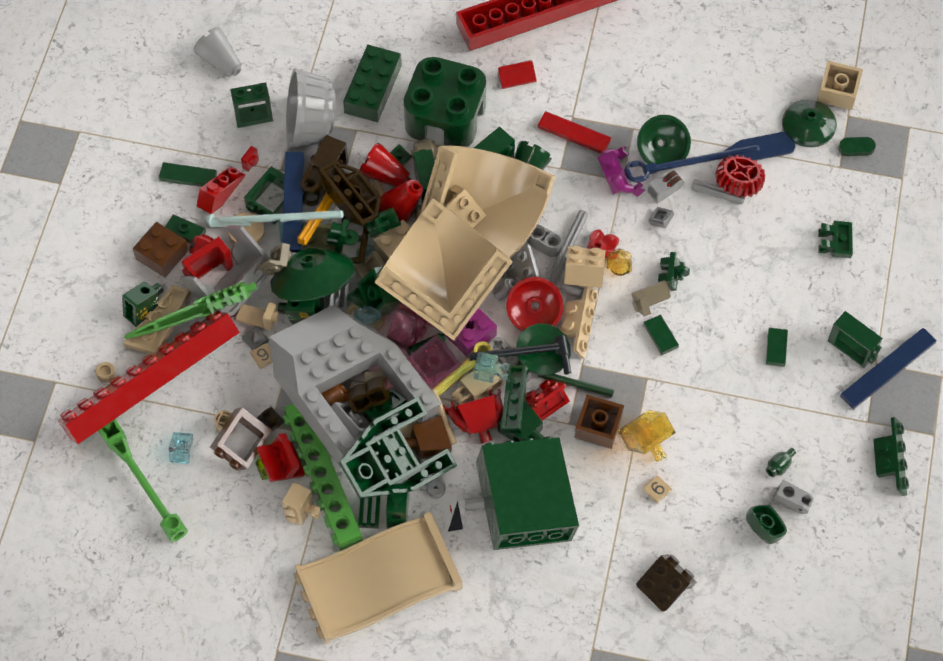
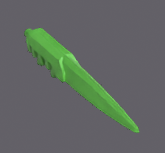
M243 281L196 299L194 304L154 320L126 334L124 338L128 339L160 331L197 317L204 318L214 313L217 309H224L225 306H232L235 302L239 303L243 299L249 298L250 292L256 290L257 286L255 282L246 285Z

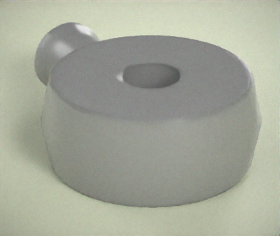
M432 480L428 485H423L420 490H426L430 497L437 499L444 495L446 488L442 481Z

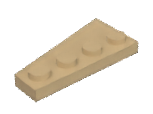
M172 285L158 301V306L152 312L150 311L146 315L147 319L134 330L184 308L191 295L190 290ZM174 326L126 339L123 345L126 348L153 355L158 351V347L166 343Z

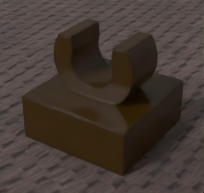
M272 406L256 417L270 428L272 432L284 423Z

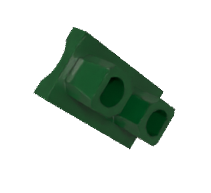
M392 207L378 213V217L365 224L370 237H374L400 226L401 221Z
M344 219L342 224L335 222L331 224L326 243L336 245L335 251L340 252L344 243L348 246H353L359 239L357 232L346 230L349 220Z
M670 252V257L661 258L660 267L662 270H668V273L658 274V282L665 280L671 291H677L678 280L682 281L684 277L690 274V269L685 266L686 263L680 262L676 258V252Z

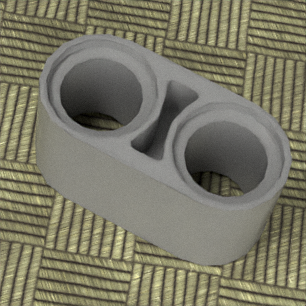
M537 224L528 238V243L531 247L549 257H556L561 249L560 236L542 225Z

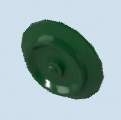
M537 323L527 327L520 333L516 348L553 344L557 336L565 334L550 324ZM567 339V344H568V349H569V356H568V357L570 358V356H571L570 343H569V341H568V339ZM555 351L517 355L520 363L527 365L528 371L537 375L550 376L563 369L561 357Z

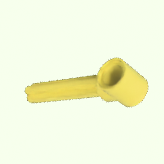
M478 342L470 353L491 351V346L487 342ZM469 358L466 359L430 390L436 389L438 395H442L458 382L464 374L470 372L480 363L487 362L490 359L470 361Z

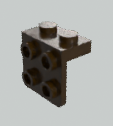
M671 554L661 555L636 583V586L663 612L667 611L686 589L693 588L697 583L693 579L694 575L688 569H683L679 565V560Z

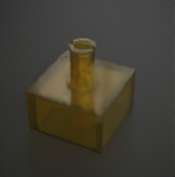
M647 410L618 430L628 451L642 454L651 451L656 462L667 457L660 443L676 433L666 413Z

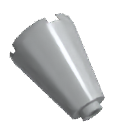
M220 27L210 29L208 31L210 34L207 37L203 35L196 42L193 48L196 55L226 75L236 76L242 70V63Z

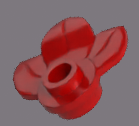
M600 229L591 233L587 249L599 248L606 250L605 258L607 259L619 257V253L615 250L619 244L617 236L613 234L604 235Z

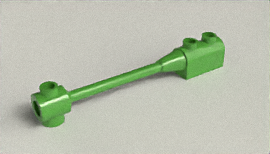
M116 419L98 430L99 434L109 449L113 450L126 462L162 516L163 520L160 526L171 542L180 540L187 534V528L177 514H169L133 460L126 435Z

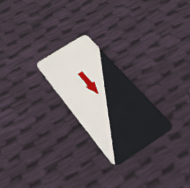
M457 495L442 496L441 501L447 531L462 530L463 526Z

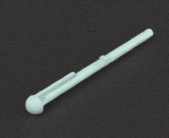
M343 211L215 217L214 214H210L206 217L205 223L209 228H225L228 225L244 227L251 226L250 223L272 222L276 220L287 222L343 218Z

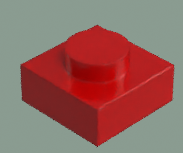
M250 146L241 158L242 169L249 172L252 167L257 165L259 161L257 148Z

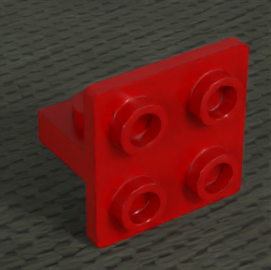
M545 380L539 384L540 387L535 391L532 390L525 394V401L542 421L570 402L563 390L567 387L565 383Z
M286 433L278 434L272 444L258 446L257 452L270 482L300 478L305 475L294 445L288 440Z

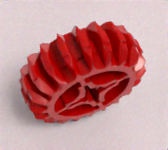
M737 154L734 157L729 155L728 158H723L717 166L715 172L716 183L719 184V188H723V192H729L730 195L734 194L737 197L742 196L743 198L747 195L752 197L753 194L757 195L763 188L765 170L762 169L761 164H757V160L752 161L751 157L745 158L744 155L739 157Z

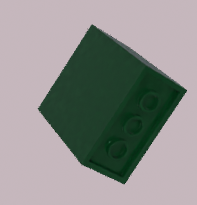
M547 436L538 440L528 438L519 442L509 440L500 444L490 442L482 445L476 460V467L493 550L572 541L579 527L560 437L553 438L552 436Z

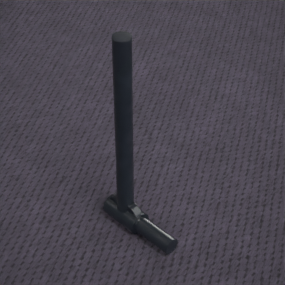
M565 335L557 336L553 344L469 353V360L473 361L555 351L561 357L564 374L572 373Z

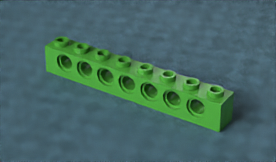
M294 404L285 406V414L282 415L285 426H290L291 428L289 432L292 443H297L298 448H296L299 460H304L303 470L306 477L310 476L312 480L309 484L313 494L317 493L319 497L316 501L318 507L321 508L320 511L324 510L326 516L323 519L326 527H331L333 534H330L334 546L338 545L340 551L363 541L362 534L326 447ZM299 422L305 423L303 426H296ZM305 439L312 440L310 443H303ZM311 456H318V457H319V458L316 459V460H310V459H309ZM320 472L325 473L323 477H317L316 475ZM327 489L333 491L331 494L323 493ZM335 506L340 508L336 512L330 510L332 507ZM340 524L347 525V527L344 529L337 528V526Z

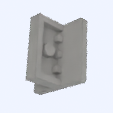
M526 244L510 258L512 264L506 270L508 279H513L516 284L530 277L541 278L535 255L532 253L531 246Z

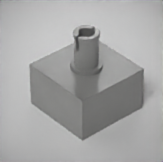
M335 402L331 406L355 441L371 424L362 413L354 414L349 403Z

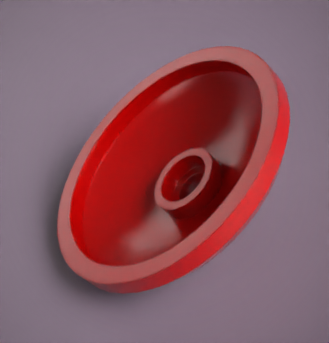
M530 277L519 281L509 292L506 302V310L510 321L522 332L527 327L537 323L550 324L555 327L561 319L564 308L563 298L559 289L549 280L540 277ZM533 302H537L539 304V307L537 309H533L531 307V304Z

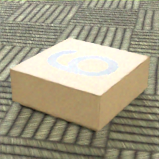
M267 343L250 352L259 369L273 362L271 360V349Z
M657 475L644 487L643 491L658 504L672 491V488Z

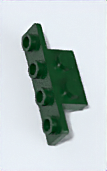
M892 417V435L873 439L876 475L879 478L896 475L897 491L902 496H907L909 481L905 473L908 466L904 458L906 446L902 439L904 426L902 422Z

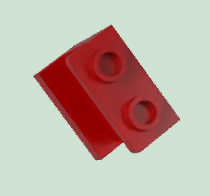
M219 236L181 261L184 276L196 277L197 279H200L221 264L227 271H230L233 267L230 249Z

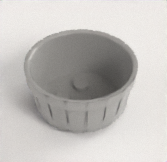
M293 69L290 77L286 110V138L289 148L319 144L326 135L332 132L335 120L336 97L330 78L306 72L303 69Z

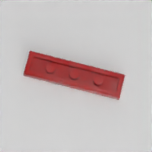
M547 111L544 112L538 123L539 129L598 153L607 150L611 142V137Z

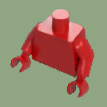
M498 389V394L496 395L490 390L488 397L457 405L456 409L453 401H450V408H446L443 405L445 413L449 415L452 422L461 431L469 435L478 433L481 444L492 441L489 429L497 427L503 414L501 389Z

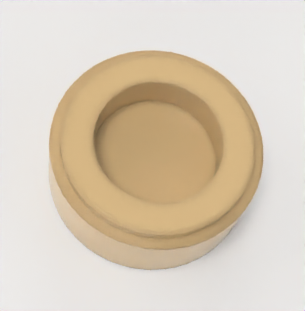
M109 362L100 363L95 370L96 376L101 382H109L116 375L114 366Z

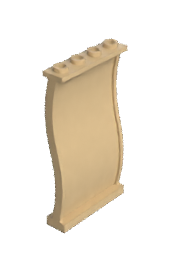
M431 511L423 514L420 518L377 533L328 557L301 566L297 564L295 565L296 573L293 574L297 585H302L303 591H301L304 602H309L311 609H308L312 621H317L318 627H316L319 639L324 638L326 644L330 643L333 639L373 625L419 602L452 590L458 591L462 589V580Z

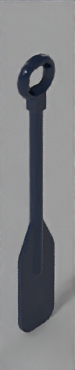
M779 132L742 139L722 152L660 164L652 163L646 165L641 161H631L625 166L624 173L630 181L641 183L649 177V174L657 173V171L728 158L729 155L734 157L736 154L739 157L743 155L745 158L751 157L752 161L791 154L796 146L794 140L786 132ZM640 166L645 176L633 177L629 168Z

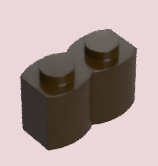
M383 376L371 378L365 384L355 385L347 391L348 403L354 414L365 412L371 406L381 405L390 398L389 389Z

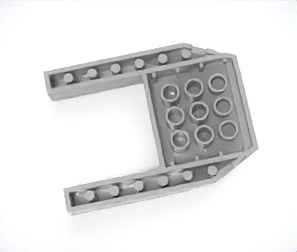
M335 305L269 337L274 378L339 467H341L339 461L356 441L321 395V393L377 365L386 375L394 389L404 396L407 402L419 397L428 413L419 419L420 423L427 421L438 413L441 405L440 401L398 346L371 325Z

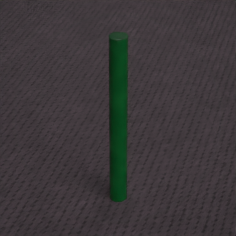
M558 374L550 376L538 375L539 378L562 382L572 387L613 397L614 394L613 389Z

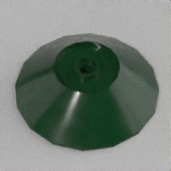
M308 248L301 250L290 258L289 262H287V267L273 275L270 281L271 292L279 299L290 302H308L324 298L340 290L351 280L355 271L353 260L344 253L325 249Z

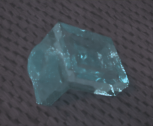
M173 432L169 444L170 462L189 464V452L193 443V434Z

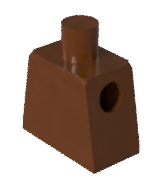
M437 416L413 426L411 438L405 439L411 450L415 449L419 459H430L446 449L450 453L452 451L442 416Z

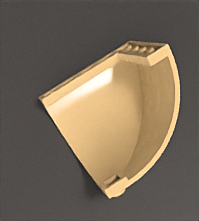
M439 146L420 214L432 198L446 206L454 196L450 189L454 185L462 187L486 214L474 229L505 255L512 258L524 245L539 222L548 202L556 176L533 165L501 154L462 146Z
M432 198L377 276L375 283L452 340H455L512 264V260L465 221Z

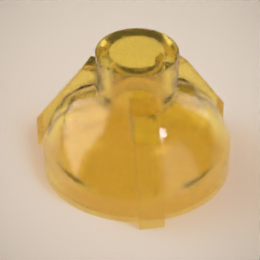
M618 249L612 251L607 256L606 267L612 273L618 276L631 273L632 255L630 252Z

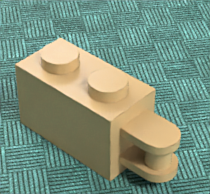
M492 359L487 362L484 361L471 373L467 372L462 376L460 388L455 390L451 397L458 401L457 405L485 398L489 395L490 390L494 392L505 384V374Z

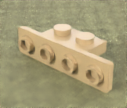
M585 286L582 300L566 301L560 329L567 338L575 337L573 351L580 358H585L586 351L588 350V340L592 330L591 324L595 315V303L598 299L597 291L593 287Z

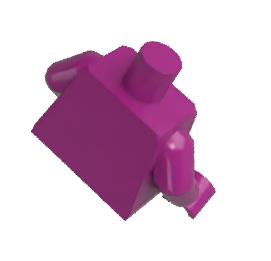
M623 145L617 150L608 149L602 151L598 161L612 194L614 195L618 192L633 193L636 197H639L645 191V189L641 188L643 184L637 183L634 187L632 184H628L618 160H622L629 155V153L624 151L627 147Z

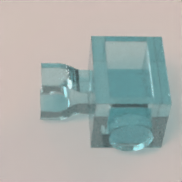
M478 352L474 367V379L493 383L496 375L502 380H507L508 374L502 373V370L510 371L511 364H498L497 355Z

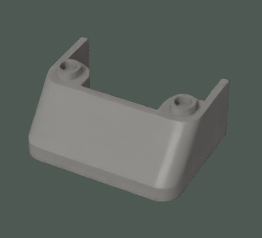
M228 225L226 227L228 232L237 241L231 249V256L237 263L214 288L208 283H200L196 277L181 276L179 278L197 299L243 281L246 285L255 282L258 288L269 276L257 270L258 265L268 260L269 256L243 226ZM243 299L239 303L235 302L232 306L228 305L224 309H217L216 311L225 312L232 316L247 299Z

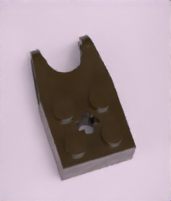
M326 135L324 140L319 142L317 152L311 156L309 166L301 180V188L304 191L303 202L306 205H318L326 194V189L318 172L319 168L332 161L345 165L348 164L346 142ZM310 194H315L317 196V199L314 201L307 200V196Z

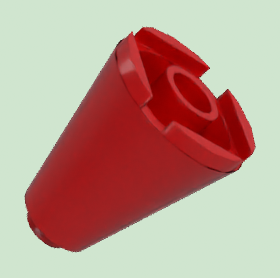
M379 142L372 147L366 156L367 159L359 169L364 176L393 187L411 180L409 177L410 173Z
M409 180L386 191L381 196L379 211L382 212L393 207L400 221L404 220L407 223L411 219L423 193L422 185L416 180Z

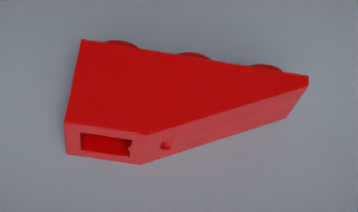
M230 166L199 189L196 206L209 214H213L223 206L245 178L246 174Z

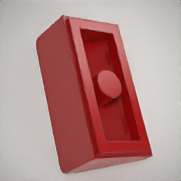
M532 60L498 67V78L502 89L537 82Z

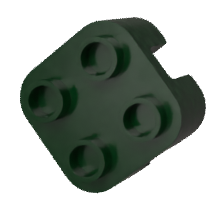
M428 57L421 60L415 68L404 96V122L407 134L416 140L425 139L427 136V125L444 131V146H470L477 133L478 113L484 114L486 109L485 74L477 67L439 57Z

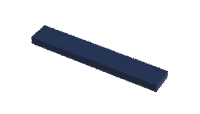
M285 152L283 214L303 213L301 180L304 176V152ZM302 220L283 222L282 243L290 244L289 251L291 253H297L302 250V244L297 242V237L302 231Z
M922 328L842 392L840 397L854 410L936 344L937 340L926 329Z

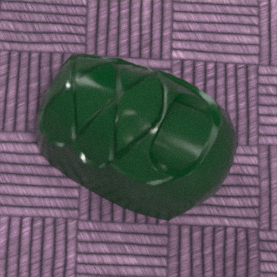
M756 505L747 511V523L766 543L774 544L786 535L787 528L784 522L770 505Z

